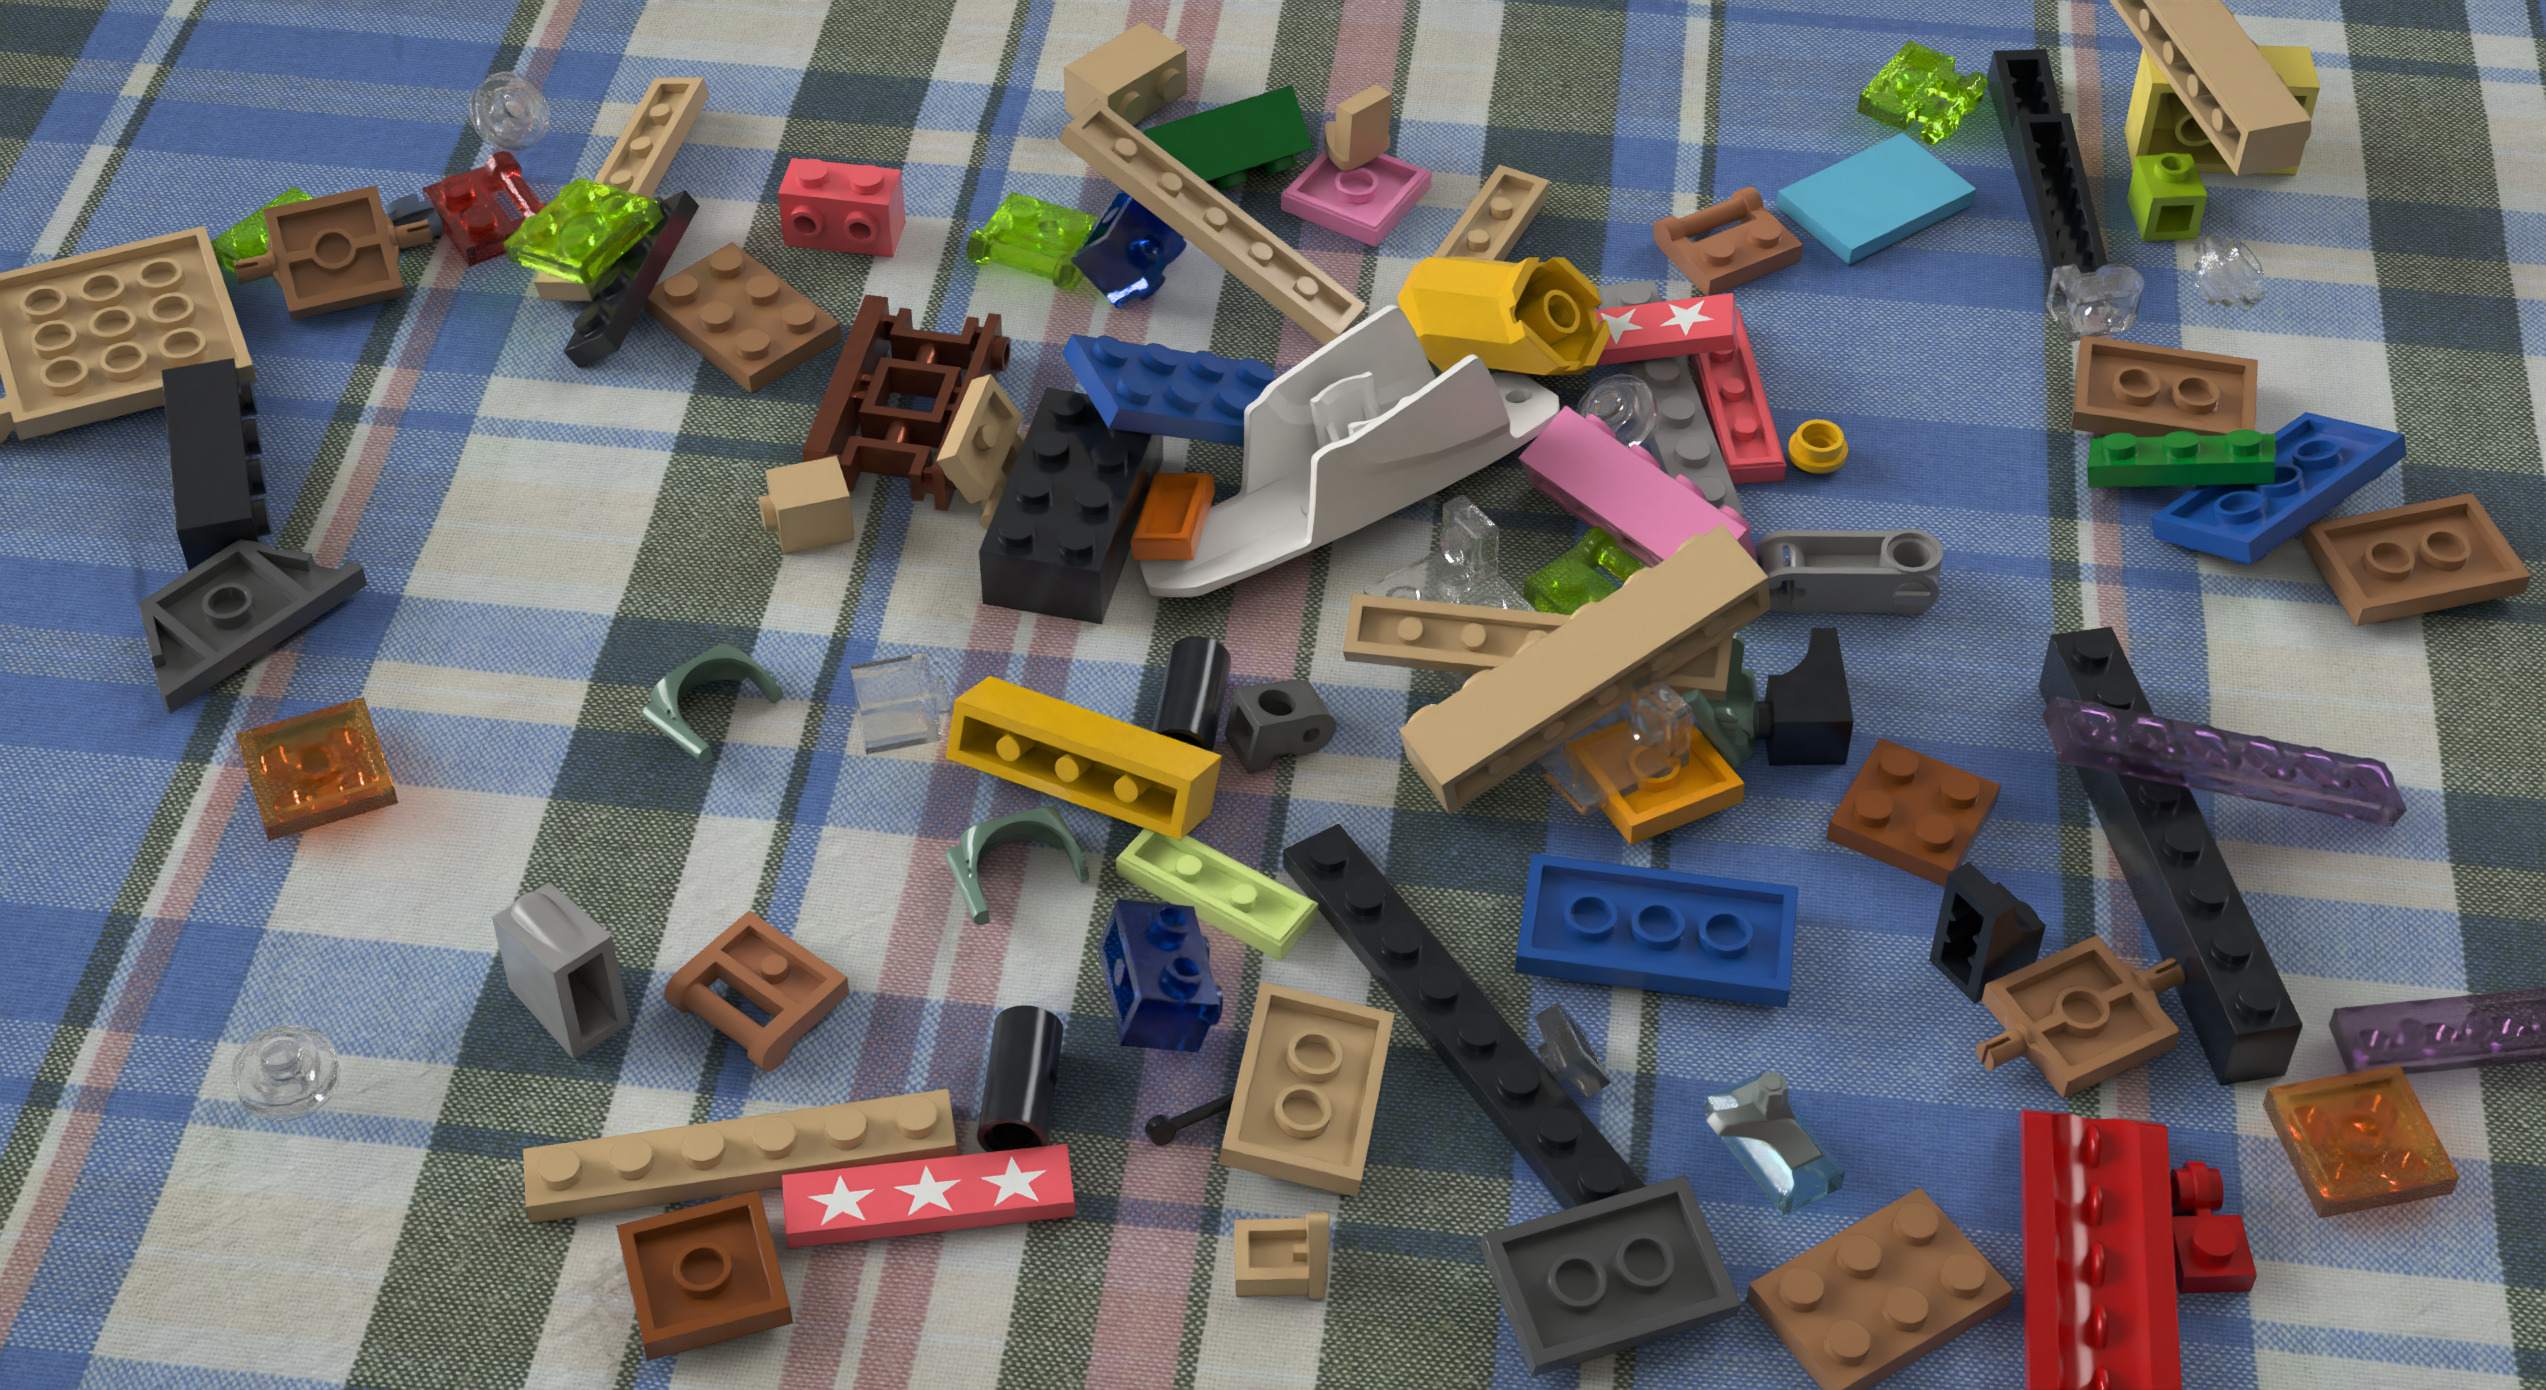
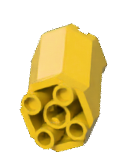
M1427 257L1412 268L1397 296L1400 308L1411 323L1427 359L1443 373L1468 355L1474 354L1484 361L1487 368L1537 375H1581L1596 366L1611 333L1606 319L1598 323L1594 309L1602 304L1598 288L1565 257H1552L1546 262H1538L1540 257H1528L1520 263L1471 257Z

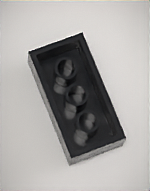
M1046 387L979 550L983 604L1102 624L1131 548L1130 542L1154 474L1159 472L1163 462V435L1108 428L1088 394Z

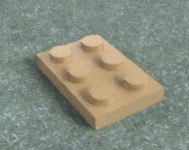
M1260 981L1218 1164L1357 1197L1363 1177L1395 1013Z

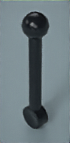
M1234 1092L1170 1119L1166 1115H1156L1145 1126L1146 1136L1155 1145H1166L1174 1138L1176 1131L1230 1109Z

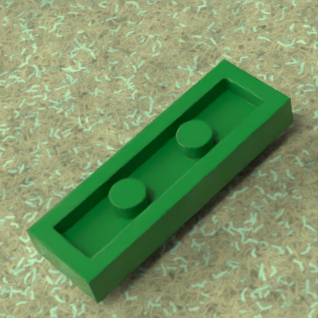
M2241 429L2232 431L2227 435L2198 436L2196 433L2189 431H2177L2169 433L2164 437H2136L2129 433H2113L2104 438H2092L2087 464L2088 488L2275 483L2276 434H2260L2254 430Z

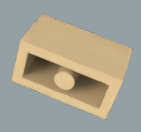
M1144 22L1135 25L1064 67L1065 111L1077 117L1097 98L1132 126L1187 93V49Z

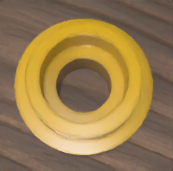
M1820 419L1806 421L1798 427L1797 431L1789 439L1788 456L1797 467L1809 473L1822 474L1833 472L1842 467L1846 462L1848 444L1844 439L1842 430L1832 422Z

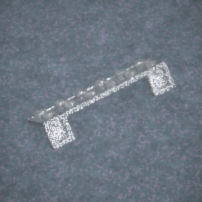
M1464 495L1443 503V526L1440 534L1441 551L1364 587V594L1537 612L1498 575L1499 527ZM1437 671L1457 692L1474 675ZM1652 671L1632 681L1631 700L1623 703L1530 764L1580 814L1588 816L1608 806L1610 799L1618 795L1624 798L1645 787L1648 780L1664 777L1680 764V768L1689 764L1693 708Z

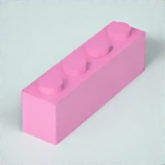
M1565 406L1519 457L1534 488L1647 567L1653 568L1674 555L1680 545L1696 534H1707L1722 523L1754 561L1758 558L1749 535L1752 528L1737 511L1728 506H1723L1719 510L1705 501L1704 493L1690 479L1680 474L1673 479L1661 471L1660 464L1647 450L1637 444H1633L1630 448L1626 447L1615 439L1616 435L1603 420L1593 414H1588L1584 418L1568 406Z

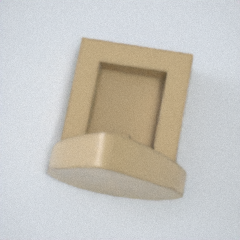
M1377 84L1338 104L1336 108V121L1325 123V150L1330 160L1340 170L1350 171L1375 159L1390 147L1389 125L1392 94Z
M1306 1212V1218L1234 1219L1236 1297L1308 1295L1309 1299H1324L1328 1285V1212Z

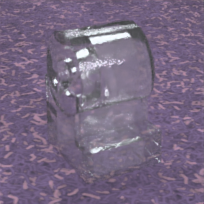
M2075 264L2054 267L2046 307L2069 342L2080 340L2081 335L2093 337L2110 335L2130 329L2135 324L2145 282L2143 276L2137 270L2121 264L2104 265L2096 272L2081 274Z

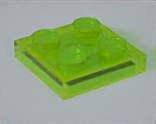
M579 177L565 185L560 190L559 195L540 212L527 218L521 224L520 229L503 243V246L511 262L588 286L663 219V215L655 199Z

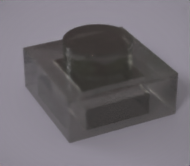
M1557 1002L1534 1016L1546 1041L1538 1047V1052L1550 1073L1559 1083L1569 1078L1587 1097H1590L1611 1083L1585 1031Z

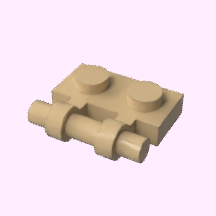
M991 374L971 380L936 460L947 478L955 484L970 504L981 501L984 511L980 518V524L985 530L989 528L1027 436L1025 433L1017 434L1023 415Z

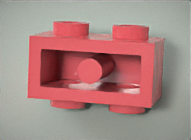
M792 158L778 191L784 246L884 257L894 256L906 223L901 170L881 168L874 165H853L825 162L818 159Z

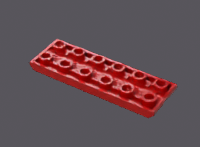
M2021 1109L2019 1120L2025 1390H2182L2167 1126L2164 1123L2118 1118L2093 1119L2069 1113Z

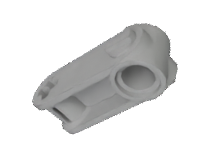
M1911 528L1901 530H1779L1765 535L1758 542L1755 549L1758 556L1757 563L1768 576L1771 610L1802 613H1896L1909 616L1921 614L1929 610L1937 602L1940 595L1938 582L1943 548L1940 541L1932 534L1923 530ZM1785 547L1789 549L1788 562H1784L1783 548ZM1784 580H1786L1787 587L1786 595L1781 593V584Z

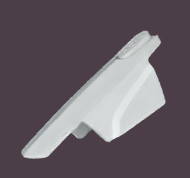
M1393 304L1385 306L1267 385L1261 395L1245 408L1244 456L1240 492L1210 508L1193 560H1139L1144 583L1150 595L1197 597L1265 571L1353 533L1452 485L1537 437L1560 412L1558 395L1524 374H1490L1484 361L1474 354L1468 355L1436 378L1424 349L1403 310Z

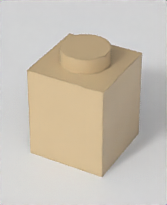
M837 456L765 470L768 495L758 497L761 518L766 533L777 532L783 554L855 540L850 495Z

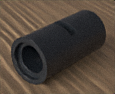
M1189 636L1176 641L1171 646L1152 732L1213 752L1231 668V656L1223 645L1210 638Z
M1027 1005L1014 1006L1000 1012L995 1019L977 1131L978 1143L986 1152L1048 1145L1055 1095L1054 1087L1057 1081L1064 1029L1059 1018L1045 1009Z

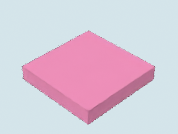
M1324 149L1281 194V210L1377 247L1431 188L1432 172L1384 153L1356 169L1343 171L1330 160Z

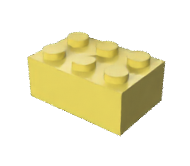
M2257 45L2260 53L2273 70L2282 77L2285 86L2301 107L2308 111L2312 119L2320 85L2310 48ZM2142 48L2124 128L2132 171L2136 156L2191 153L2199 173H2234L2145 49ZM2299 166L2256 174L2296 175Z

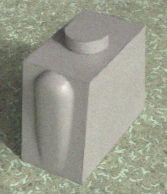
M548 882L534 892L522 895L513 905L492 917L509 988L573 1060L630 1024L612 935L551 882Z

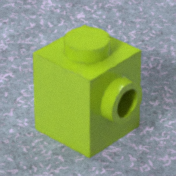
M2191 153L2136 156L2127 202L2142 242L2197 239L2208 195Z

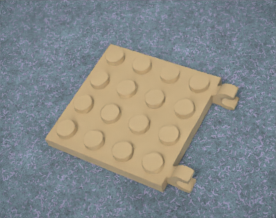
M205 226L0 273V374L7 396L0 398V445L13 430L17 431L20 441L40 435H50L61 430L97 421L111 420L118 416L154 407L165 406L162 370L234 358L240 381L251 380L252 383L257 382L253 363Z

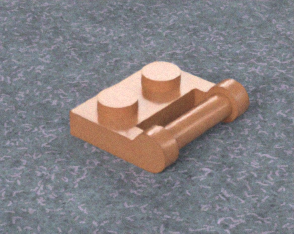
M1752 186L1732 193L1731 199L1679 219L1675 216H1668L1656 221L1653 225V235L1657 246L1706 296L1719 294L1801 262L1803 244L1764 207L1759 192ZM1736 220L1742 223L1693 243L1689 240V238Z
M750 910L680 968L670 978L664 991V998L669 1004L681 1012L693 1011L748 1050V1059L767 1072L779 1067L788 1056L791 1046L850 995L848 978ZM719 978L772 1015L774 1019L765 1027H762L708 989V987Z

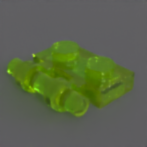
M1908 41L1861 92L1857 112L1874 118L1885 125L1894 126L1904 131L1914 120L1925 123L1926 125L1921 129L1920 136L1928 145H1936L1941 139L1952 136L1962 123L1961 116L1971 113L1981 103L1983 91L1988 86V80L1984 74L1977 71L1972 72L1968 77L1955 73L1956 58ZM1938 95L1946 98L1947 101L1944 102L1934 97Z

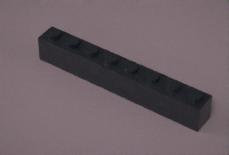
M2104 627L2051 635L2039 682L2040 692L2163 962L2168 958H2173L2177 961L2175 966L2180 964L2184 971L2185 982L2183 985L2175 986V989L2219 1085L2285 1076L2303 1023L2113 628Z

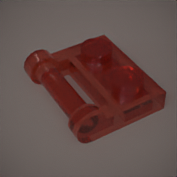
M497 152L490 156L483 167L461 175L450 176L441 182L422 188L424 201H432L435 212L438 213L442 221L444 232L469 267L553 236L560 226V218L549 204L543 203L538 199L521 176L522 168L509 152ZM504 189L523 214V217L511 221L491 193Z

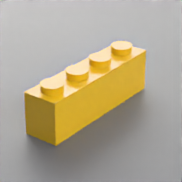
M988 676L955 699L946 758L1177 840L1184 838L1211 814L1222 755L992 676Z

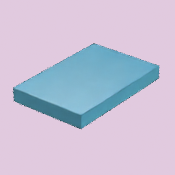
M1902 132L1779 190L1776 206L1850 265L1973 205L1977 189Z

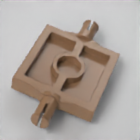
M375 185L263 209L269 232L268 254L237 261L233 260L239 285L274 276L275 282L284 292L291 321L405 296L398 268L401 255L400 249L433 243L428 219L394 227L393 222L383 210L378 188Z
M2098 935L1985 985L1982 1002L2005 1028L2006 1032L1985 1042L1977 1043V1057L1981 1064L1985 1062L1984 1068L1991 1071L1997 1066L2022 1056L2039 1069L2063 1099L2176 1048L2181 1030L2161 1009L2156 995L2175 986L2183 985L2185 982L2184 971L2180 964L2175 966L2177 962L2175 959L2168 958L2164 962L2140 972L2118 959Z

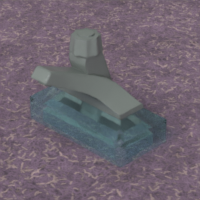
M1763 1071L1706 1098L1704 1109L1706 1121L1715 1133L1722 1137L1782 1216L1842 1188L1845 1174L1844 1169L1788 1101L1786 1077L1779 1075L1776 1071L1771 1073Z

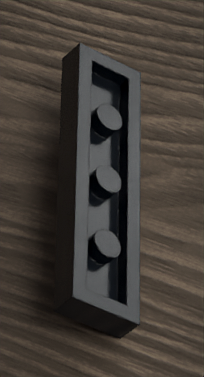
M686 190L665 200L660 196L655 197L637 212L635 219L638 223L632 234L624 239L615 250V255L618 257L611 270L596 283L594 291L597 294L590 306L573 323L575 332L563 352L578 368L612 354L621 347L699 208V205Z

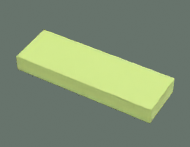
M1144 828L1116 858L1117 875L1279 961H1282L1318 919V903L1188 835L1181 840H1177Z

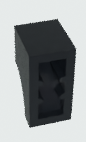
M1811 628L1808 651L1805 658L1787 673L1768 675L1765 700L1754 703V736L1756 740H1765L1769 766L1846 765L1854 719L1837 628Z
M1967 862L1948 874L1929 961L1976 1004L1982 1000L1987 983L2037 961L2046 925L2038 918L2030 905L2019 901L2000 882L1995 885L1992 884L1970 862Z

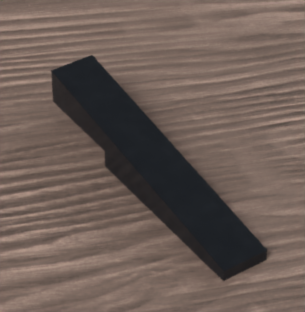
M2047 50L1993 51L1986 83L2053 291L2109 289L2112 278L2071 114L2062 113Z

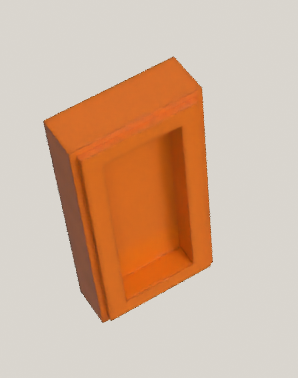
M1154 474L1130 542L1133 560L1194 559L1216 492L1213 474Z

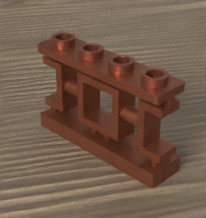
M865 294L803 447V461L808 462L837 456L848 491L850 492L854 491L861 472L909 478L911 500L923 501L926 493L934 494L935 509L948 511L955 490L959 489L947 478L936 460L971 380L991 374L997 381L998 371L1005 372L1008 368L1011 340L1010 337L1002 336L1001 314L988 313L984 327H979V318L967 316L961 335L913 329L911 309L900 308L897 316L890 315L888 297ZM891 345L892 358H886ZM961 369L967 370L963 384L961 381ZM891 392L937 398L932 413L886 407ZM859 424L861 426L862 437L855 436ZM931 447L939 448L934 463L932 462Z

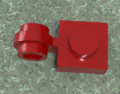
M2186 1161L2182 1169H2172L2170 1172L2172 1209L2175 1212H2187L2188 1216H2172L2179 1294L2251 1292L2257 1273L2241 1215H2212L2211 1212L2220 1211L2223 1205L2224 1190L2220 1171L2218 1168H2207L2203 1161Z

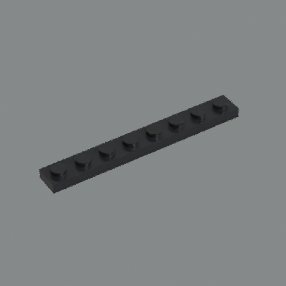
M1339 823L1283 850L1284 869L1307 897L1318 903V910L1565 1210L1646 1187Z

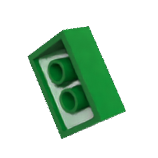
M1292 85L1141 131V133L1206 183L1215 182L1218 191L1248 182L1247 172L1265 167L1267 176L1297 167L1296 156L1313 148Z

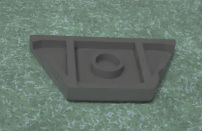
M239 539L139 602V610L165 710L172 714L367 586L363 567L346 561L341 570L314 564L311 553L292 549L275 550L264 543Z

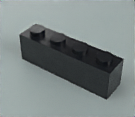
M234 358L162 370L176 531L189 571L239 539L262 543V536L272 535L271 520L266 500H257V495L267 494L263 465L260 458L253 459L252 455L263 454L257 421L255 418L248 419V416L258 415L256 396L251 380L240 381Z

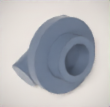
M411 194L385 205L388 213L387 216L393 222L394 227L428 219L432 237L444 233L442 221L438 213L435 212L431 200L419 202L417 195Z

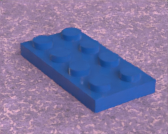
M1072 334L1062 352L1108 428L1244 446L1245 408L1261 395L1267 385L1275 380L1273 371L1266 364L1254 358L1238 360L1218 357L1213 353L1203 350L1192 353L1169 349L1157 343H1149L1148 345L1127 343L1106 335L1095 338Z
M2305 412L2274 433L2276 434L2275 483L2198 485L2151 517L2154 538L2181 545L2187 550H2199L2229 558L2235 563L2252 565L2254 562L2262 560L2267 553L2291 536L2302 532L2311 522L2331 508L2343 503L2351 494L2370 481L2379 478L2384 471L2406 457L2404 434Z
M1531 853L1515 973L1787 1008L1791 985L1798 887Z

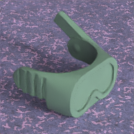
M1733 633L1726 701L1706 700L1699 689L1684 692L1683 696L1685 703L1702 727L1704 737L1732 769H1737L1741 762L1749 760L1755 754L1757 740L1755 739L1753 729L1754 703L1759 701L1754 671L1742 668L1745 643L1744 638L1737 633Z
M721 643L662 678L653 688L650 695L652 702L642 709V715L687 753L691 754L699 762L705 763L713 759L710 746L689 728L679 711L678 702L687 692L711 681L733 680L741 682L747 678L762 691L770 702L776 703L781 700L783 692L780 685L777 686L776 678L774 676L771 677L768 670L763 669L761 665L731 643Z
M1055 807L1035 808L979 823L964 831L960 836L961 845L947 850L946 859L975 924L984 925L990 923L989 911L984 900L977 868L990 851L1005 843L1033 840L1049 844L1056 849L1065 848L1078 881L1082 882L1089 879L1088 867H1085L1086 859L1084 855H1081L1082 849L1080 846H1077L1076 839L1072 837L1071 831Z

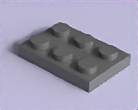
M1686 1175L1484 1233L1480 1244L1531 1377L1737 1316L1741 1307V1302Z

